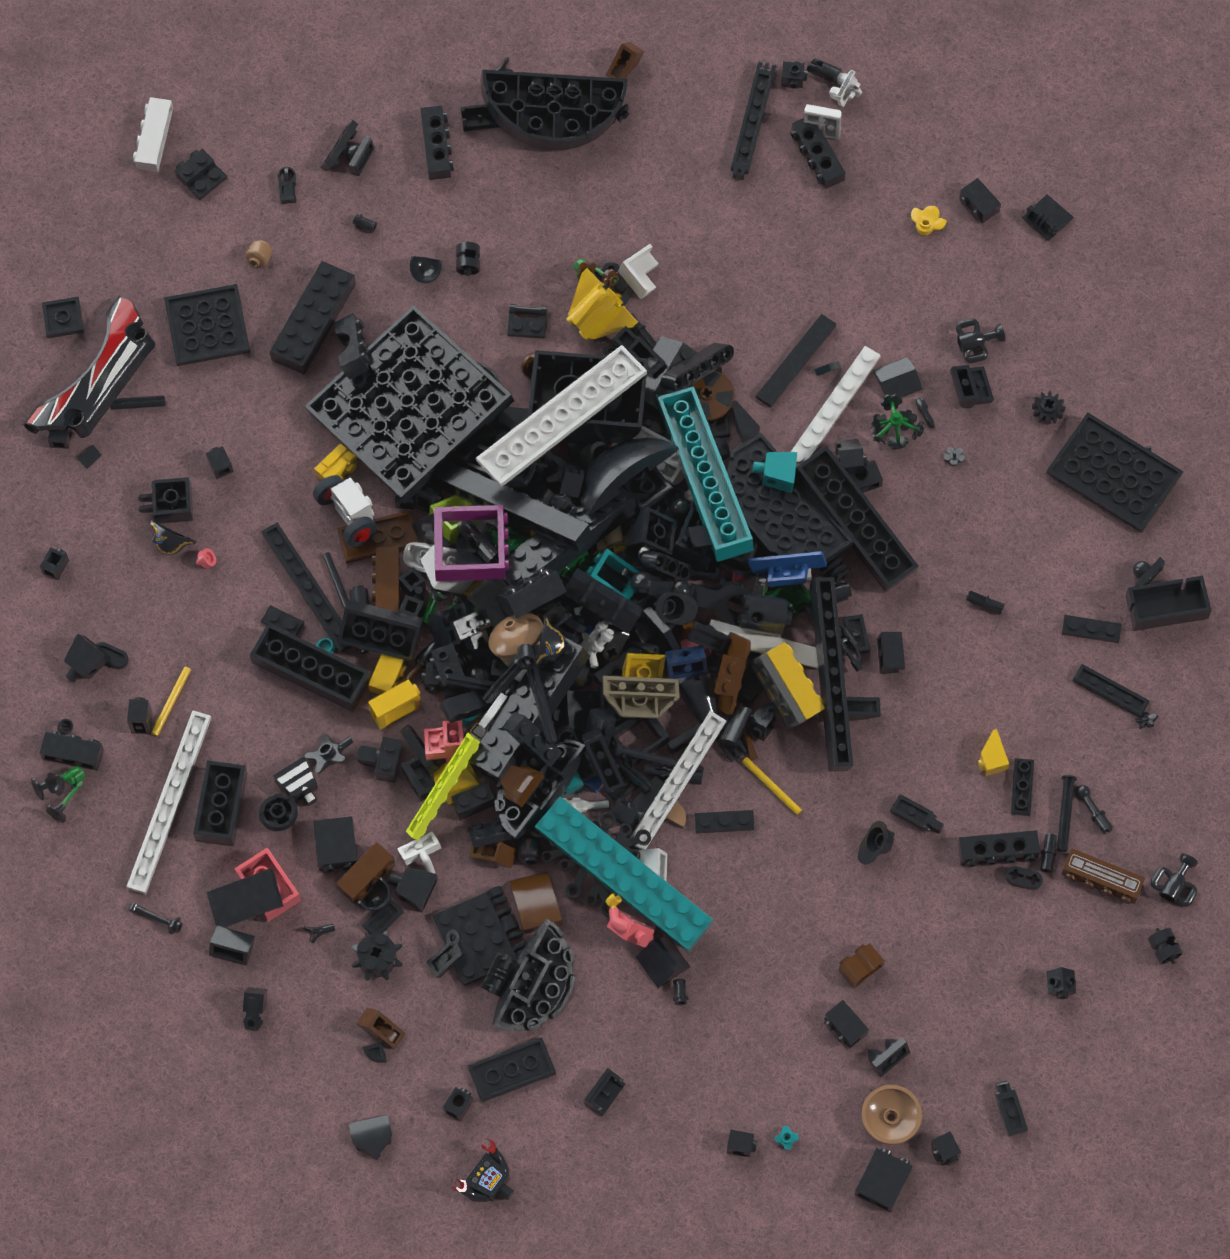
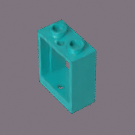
M606 549L602 554L599 552L593 559L595 564L593 567L590 566L585 573L630 600L634 593L630 586V577L626 578L629 581L623 591L620 592L597 576V573L603 563H606L618 573H621L623 568H627L632 573H638L639 571L609 549Z

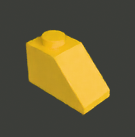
M997 729L992 731L981 752L980 760H978L979 769L984 771L985 776L1006 771L1009 767V762Z

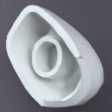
M419 542L407 544L403 555L405 564L425 572L421 558L433 545Z

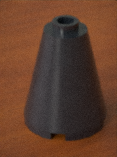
M712 673L699 676L700 678L690 679L679 685V694L700 724L703 723L710 711L719 716Z

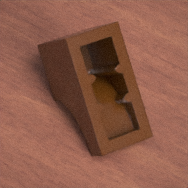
M631 42L622 43L606 76L609 78L626 79L629 73L637 67L645 51Z
M502 842L476 848L472 844L469 857L496 866L511 868L517 850Z
M366 1008L356 1023L366 1033L377 1038L392 1049L397 1047L405 1035L403 1030L379 1010Z

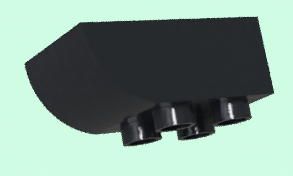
M535 350L528 417L607 356ZM635 358L647 370L648 359ZM647 374L562 441L587 443L598 441L605 444L625 442L636 437L642 427Z

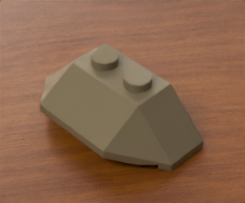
M602 677L603 696L620 717L659 719L679 699V679Z

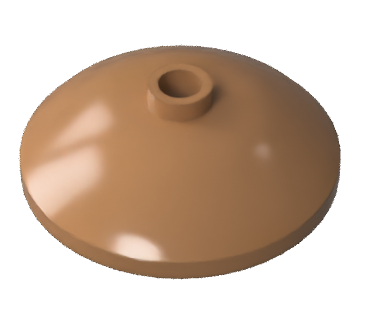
M526 613L517 619L507 617L493 629L489 637V648L497 657L513 658L516 656L520 645L530 644L534 647L540 641L543 623L538 616Z
M898 1085L881 1086L872 1091L864 1101L862 1107L863 1125L868 1134L878 1142L889 1145L904 1143L917 1133L921 1125V1105L916 1096L904 1087ZM893 1115L895 1120L889 1121L887 1117Z

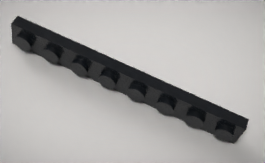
M276 522L261 531L263 537L334 643L338 652L342 653L351 648L352 646L337 643L342 620L279 523Z

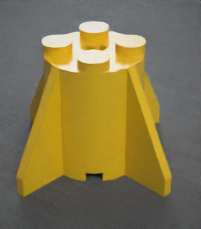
M588 268L581 273L568 313L569 316L566 318L572 326L576 325L580 329V335L586 340L588 338L595 340L620 332L625 326L628 328L634 327L638 321L629 313L625 306H621L623 302L620 298L622 296L615 294L610 288L605 290L603 288L605 284L600 282Z

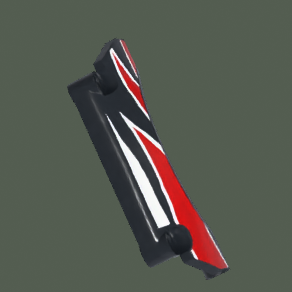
M121 296L117 297L106 312L107 331L97 357L72 385L35 407L23 423L28 431L37 434L40 430H65L69 427L80 438H86L92 433L95 426L156 344L147 330L141 328L143 321L131 300Z

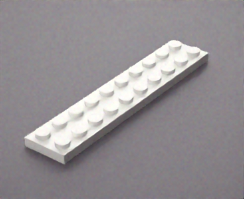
M621 345L476 457V461L502 487L647 374V370Z

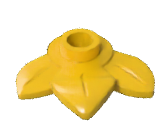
M928 206L924 210L914 208L911 212V219L916 223L917 232L921 235H929L933 230H941L947 223L945 219L939 218L940 213L936 206Z

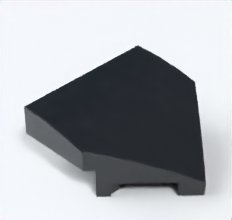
M388 1115L349 1123L352 1142L356 1146V1150L363 1151L371 1155L373 1159L378 1160L381 1156L380 1153L392 1142V1131Z

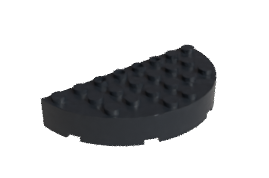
M482 70L480 78L482 97L494 121L516 140L545 150L577 148L594 141L604 134L613 124L622 107L628 79L498 70Z

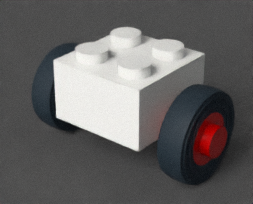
M332 475L316 485L313 490V497L319 505L323 506L334 502L335 509L348 525L343 533L344 540L351 547L360 546L369 541L377 529L373 521L372 502L368 496L362 494L361 486L358 483H354L351 478L343 481L340 476Z

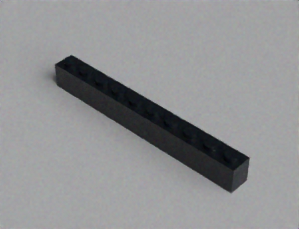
M449 458L431 474L432 479L429 482L443 487V490L478 506L503 505L504 513H507L508 520L577 552H580L593 536L590 525L586 521L578 520L569 513H563L554 506H547L538 499L534 500L523 492L519 493L513 490L508 485L500 487L494 479H488L479 472L469 470L464 465L455 464Z
M834 577L815 578L810 583L820 692L825 708L822 711L829 772L848 771L853 767V756Z

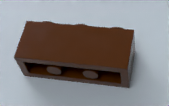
M376 842L336 883L337 889L354 904L358 900L364 899L367 895L366 891L371 886L374 888L379 882L380 877L384 873L388 874L394 868V857Z

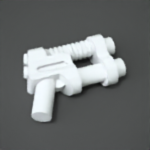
M604 620L598 622L594 631L580 644L590 655L591 668L598 667L596 653L602 652L606 642H610L613 638L614 632L608 629L609 624Z

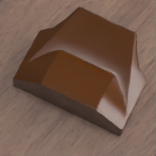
M511 765L500 780L505 791V798L522 808L544 776L529 766L519 767Z

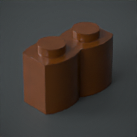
M870 943L866 946L862 944L855 950V955L851 957L846 956L839 963L838 971L853 989L884 966L885 960Z

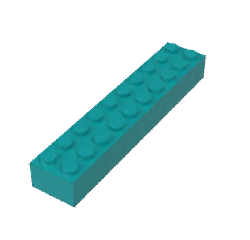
M694 386L658 397L659 411L671 442L679 448L676 455L702 524L706 525L713 544L712 550L716 561H722L754 551L751 533Z
M561 796L535 826L537 832L615 895H620L626 904L687 953L693 949L713 924V919Z

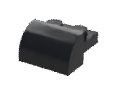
M969 365L951 367L950 374L962 408H973L977 404L993 402L994 398L984 366L970 368Z

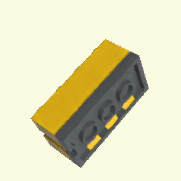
M783 642L749 662V665L770 700L775 703L776 710L785 725L790 729L825 708L822 698L813 689L812 681L806 678L803 673V666L794 658L792 648Z

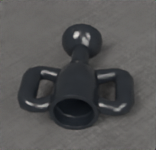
M970 318L956 324L958 345L968 363L980 362L988 357V350L984 345L985 341L995 338L1001 342L1006 340L1001 324H998L994 331L985 334L980 332V325L976 319ZM974 326V332L964 333L962 331V328ZM979 348L982 351L981 354L970 356L971 350Z
M1181 853L1180 862L1182 865L1178 872L1173 874L1168 868L1159 867L1151 879V886L1153 889L1160 891L1159 895L1167 901L1188 907L1197 895V888L1194 884L1186 882L1184 876L1189 868L1197 866L1198 861L1188 854ZM1163 873H1165L1168 877L1167 881L1163 886L1158 885ZM1184 888H1189L1190 891L1186 899L1183 900L1180 895Z

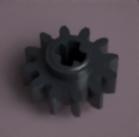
M1049 391L1048 396L1041 392L1040 398L1035 397L1032 409L1035 410L1033 416H1039L1038 422L1044 419L1046 420V425L1049 424L1050 420L1056 424L1057 418H1063V412H1065L1066 407L1062 406L1064 399L1058 400L1059 394L1052 396V392Z

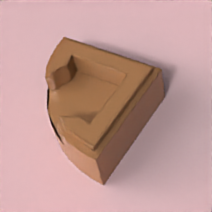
M676 802L666 820L684 829L686 823L684 808Z

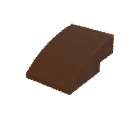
M548 871L510 881L524 935L536 932L546 919L553 922L556 926L562 925L561 914Z

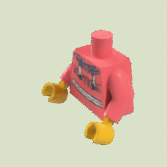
M614 893L606 899L607 905L611 907L609 909L610 921L607 927L622 939L646 947L654 938L655 926L649 921L620 911L616 906L622 901L621 896L617 895L615 897Z

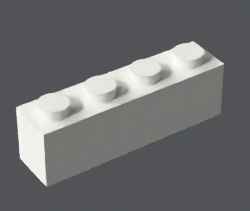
M150 97L149 104L145 105L144 114L146 116L145 120L141 121L140 127L142 133L137 138V152L133 154V162L136 165V169L152 172L159 171L173 112L171 100Z

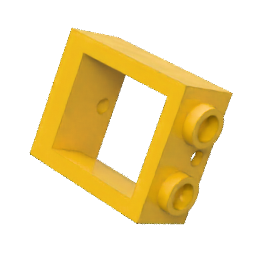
M408 679L368 702L370 714L380 730L420 708V691L416 684L412 685Z

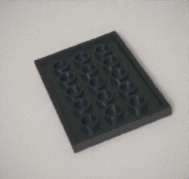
M1088 412L1046 470V474L1141 533L1184 472ZM1138 449H1140V450L1142 451V452H1139V453H1136V454H1133V452H1132V451L1138 450Z

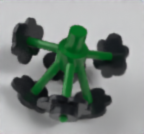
M897 394L884 396L881 406H884L886 411L892 410V414L889 419H887L885 414H875L873 416L874 421H872L871 425L875 428L874 430L870 429L873 432L871 435L874 438L873 441H876L878 444L880 442L886 444L881 436L887 433L891 427H894L896 436H891L887 445L891 446L892 449L905 448L906 444L909 443V439L899 434V427L903 431H907L909 428L914 430L912 439L916 440L917 436L921 437L924 433V422L920 420L915 427L914 422L917 421L916 414L912 413L909 409L900 412L896 411L903 402L902 398L898 397Z

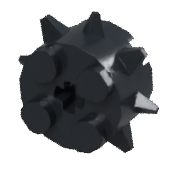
M385 931L383 934L365 932V938L358 945H352L351 947L357 953L358 958L351 966L352 968L360 967L365 973L366 981H369L373 976L389 980V973L393 971V968L402 967L403 965L397 959L396 954L403 946L402 944L394 945L389 938L388 931ZM378 953L380 954V957L376 958L374 954Z

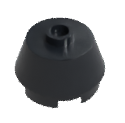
M274 794L262 802L259 809L261 823L272 831H284L290 828L298 816L296 803L284 794Z

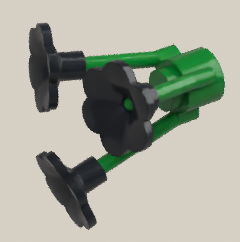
M75 766L60 776L52 772L48 773L45 781L40 784L33 777L31 778V785L41 801L44 800L43 790L47 788L50 793L60 796L62 790L65 789V780L69 785H75L64 801L59 803L57 807L46 806V812L52 818L65 823L66 816L62 813L65 805L78 788L83 785L82 780L86 776L79 766Z

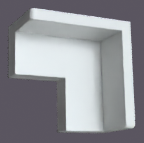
M651 244L623 261L618 270L640 299L656 288L646 275L659 264L650 254Z

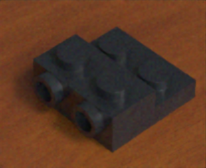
M203 148L200 151H193L190 154V159L186 162H179L175 170L176 177L199 200L203 199L227 179V175L215 164L214 159Z

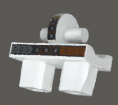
M852 70L848 74L840 72L837 77V83L842 86L840 88L833 86L829 92L830 98L837 100L838 105L842 107L845 106L848 98L852 100L854 97H860L862 94L859 88L861 84L858 83L854 76L855 71Z

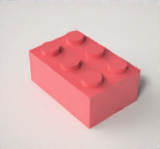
M268 848L234 868L239 880L273 868L283 907L264 913L263 916L267 922L301 902L299 893Z

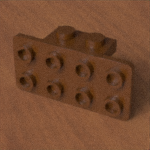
M734 632L729 633L731 639L724 650L714 689L718 709L729 715H732L736 708L738 692L741 689L743 673L746 670L747 657L751 650V641Z

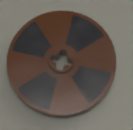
M714 370L687 387L694 386L707 421L723 417L733 406L735 399L734 387L731 381L718 371ZM705 392L708 393L709 398H706V397H705V395H704Z

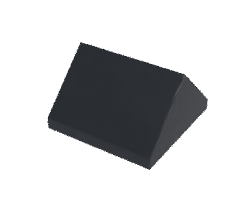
M667 936L652 940L636 956V959L658 989L690 968V965L673 941Z

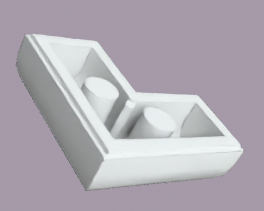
M807 104L804 111V122L822 126V133L825 138L839 140L841 111Z

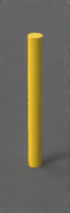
M184 667L151 732L152 735L158 737L191 672L190 668Z
M748 757L742 761L796 815L802 811Z

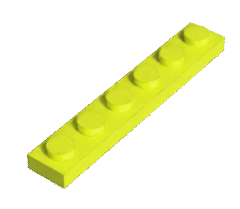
M466 734L407 828L406 832L413 839L418 841L425 834L428 824L436 817L437 810L446 801L450 789L456 785L459 775L466 769L472 754L478 750L480 741L472 734Z

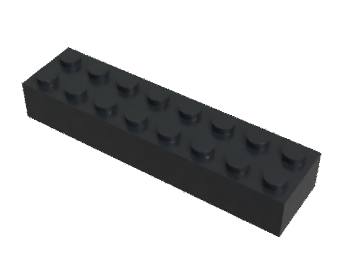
M827 445L796 467L795 473L854 541L851 548L885 592H888L917 570L918 564Z
M620 486L618 488L620 494L592 515H589L584 510L579 500L574 504L578 509L577 513L572 516L578 520L586 521L590 525L593 535L583 549L577 552L536 533L505 557V560H509V570H505V579L502 580L508 586L513 587L517 585L518 580L534 576V572L541 568L554 570L557 573L638 512L634 497Z
M565 637L564 651L556 658L555 663L543 661L537 666L551 716L590 658L589 653L582 646ZM527 671L479 743L478 750L469 759V762L476 769L499 782L511 765L519 766L528 753L502 727L514 712L525 715L541 732L543 730Z

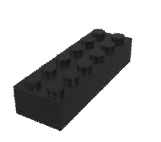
M321 261L270 350L272 361L305 375L356 285L354 274Z
M270 623L267 624L250 653L252 664L352 712L371 680L369 671Z

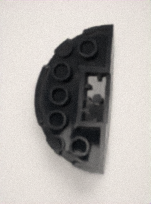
M492 422L491 426H482L449 459L455 464L464 465L469 470L479 472L484 477L491 479L492 477L476 461V457L513 430L515 426L501 422ZM536 461L505 485L510 487L527 486L534 475Z
M656 438L628 440L608 448L599 454L584 471V479L579 494L584 510L589 515H592L620 494L618 490L620 486L645 468L651 471L676 453L679 448L671 442Z
M564 739V742L554 743L563 753L551 767L540 764L533 756L527 753L519 767L529 766L542 773L544 778L522 808L505 798L503 786L498 781L495 809L502 822V826L511 836L517 839L530 831L560 796L562 797L581 763L586 750L584 744Z
M546 919L513 966L499 997L493 1017V1026L513 1032L534 1030L542 1027L541 1024L545 1023L548 1018L554 1019L566 1005L574 986L573 962L575 960L572 948L567 945L564 939V933L550 920Z

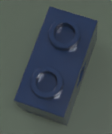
M703 646L665 652L666 666L670 679L708 673Z

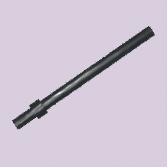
M326 552L323 554V557L345 611L348 597L331 554ZM360 649L361 654L369 652L368 650Z

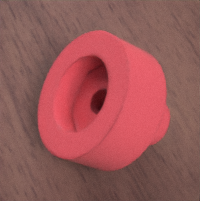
M209 548L201 550L198 553V559H196L197 565L205 569L216 564V557L213 551Z

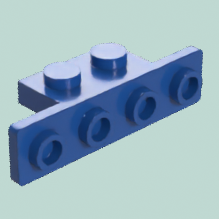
M821 551L750 558L748 562L753 574L768 573L767 582L769 587L806 583L808 569L826 567L827 565L824 554Z

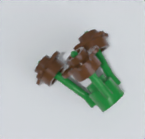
M585 259L577 260L573 266L577 272L576 277L579 280L581 273L588 268L594 276V271L602 275L601 280L605 284L604 286L608 285L609 288L616 285L620 277V273H615L614 269H608L603 272L597 268L594 262L588 263Z

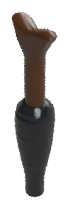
M434 640L417 655L414 667L396 686L408 679L411 682L421 669L426 668L427 662H430L429 658L433 657L431 651L437 649Z

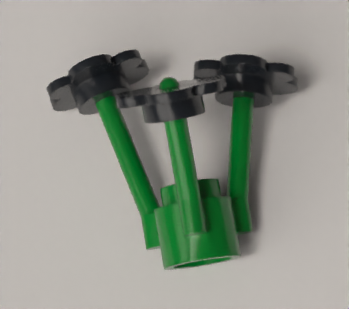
M435 588L429 589L431 595L422 616V621L429 625L428 615L438 612L434 610L437 602L449 600V596ZM453 592L451 594L454 597L452 599L454 603L448 609L463 603L462 599L458 598Z

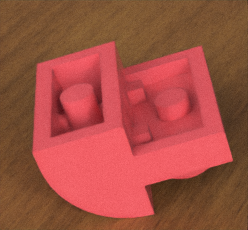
M462 720L454 723L443 721V727L424 729L426 760L446 758V763L450 762L463 741Z

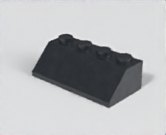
M663 336L659 337L653 350L666 364L653 376L647 372L643 410L653 415H661L658 397L676 392L661 387L660 380L662 375L698 353L683 342Z

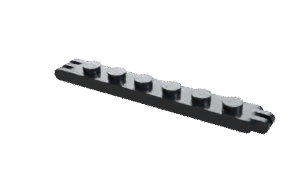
M758 61L730 171H733L732 178L736 179L737 173H741L739 180H743L744 175L749 174L777 64L775 63L772 64L771 69H768L769 62H765L763 68L762 61Z

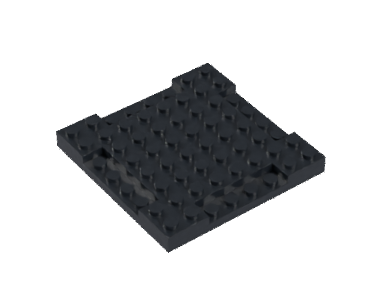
M413 305L368 347L366 351L369 357L368 371L350 380L342 371L309 401L305 408L326 430L361 460L402 502L406 503L432 479L431 474L484 424L488 426L515 400L511 393Z

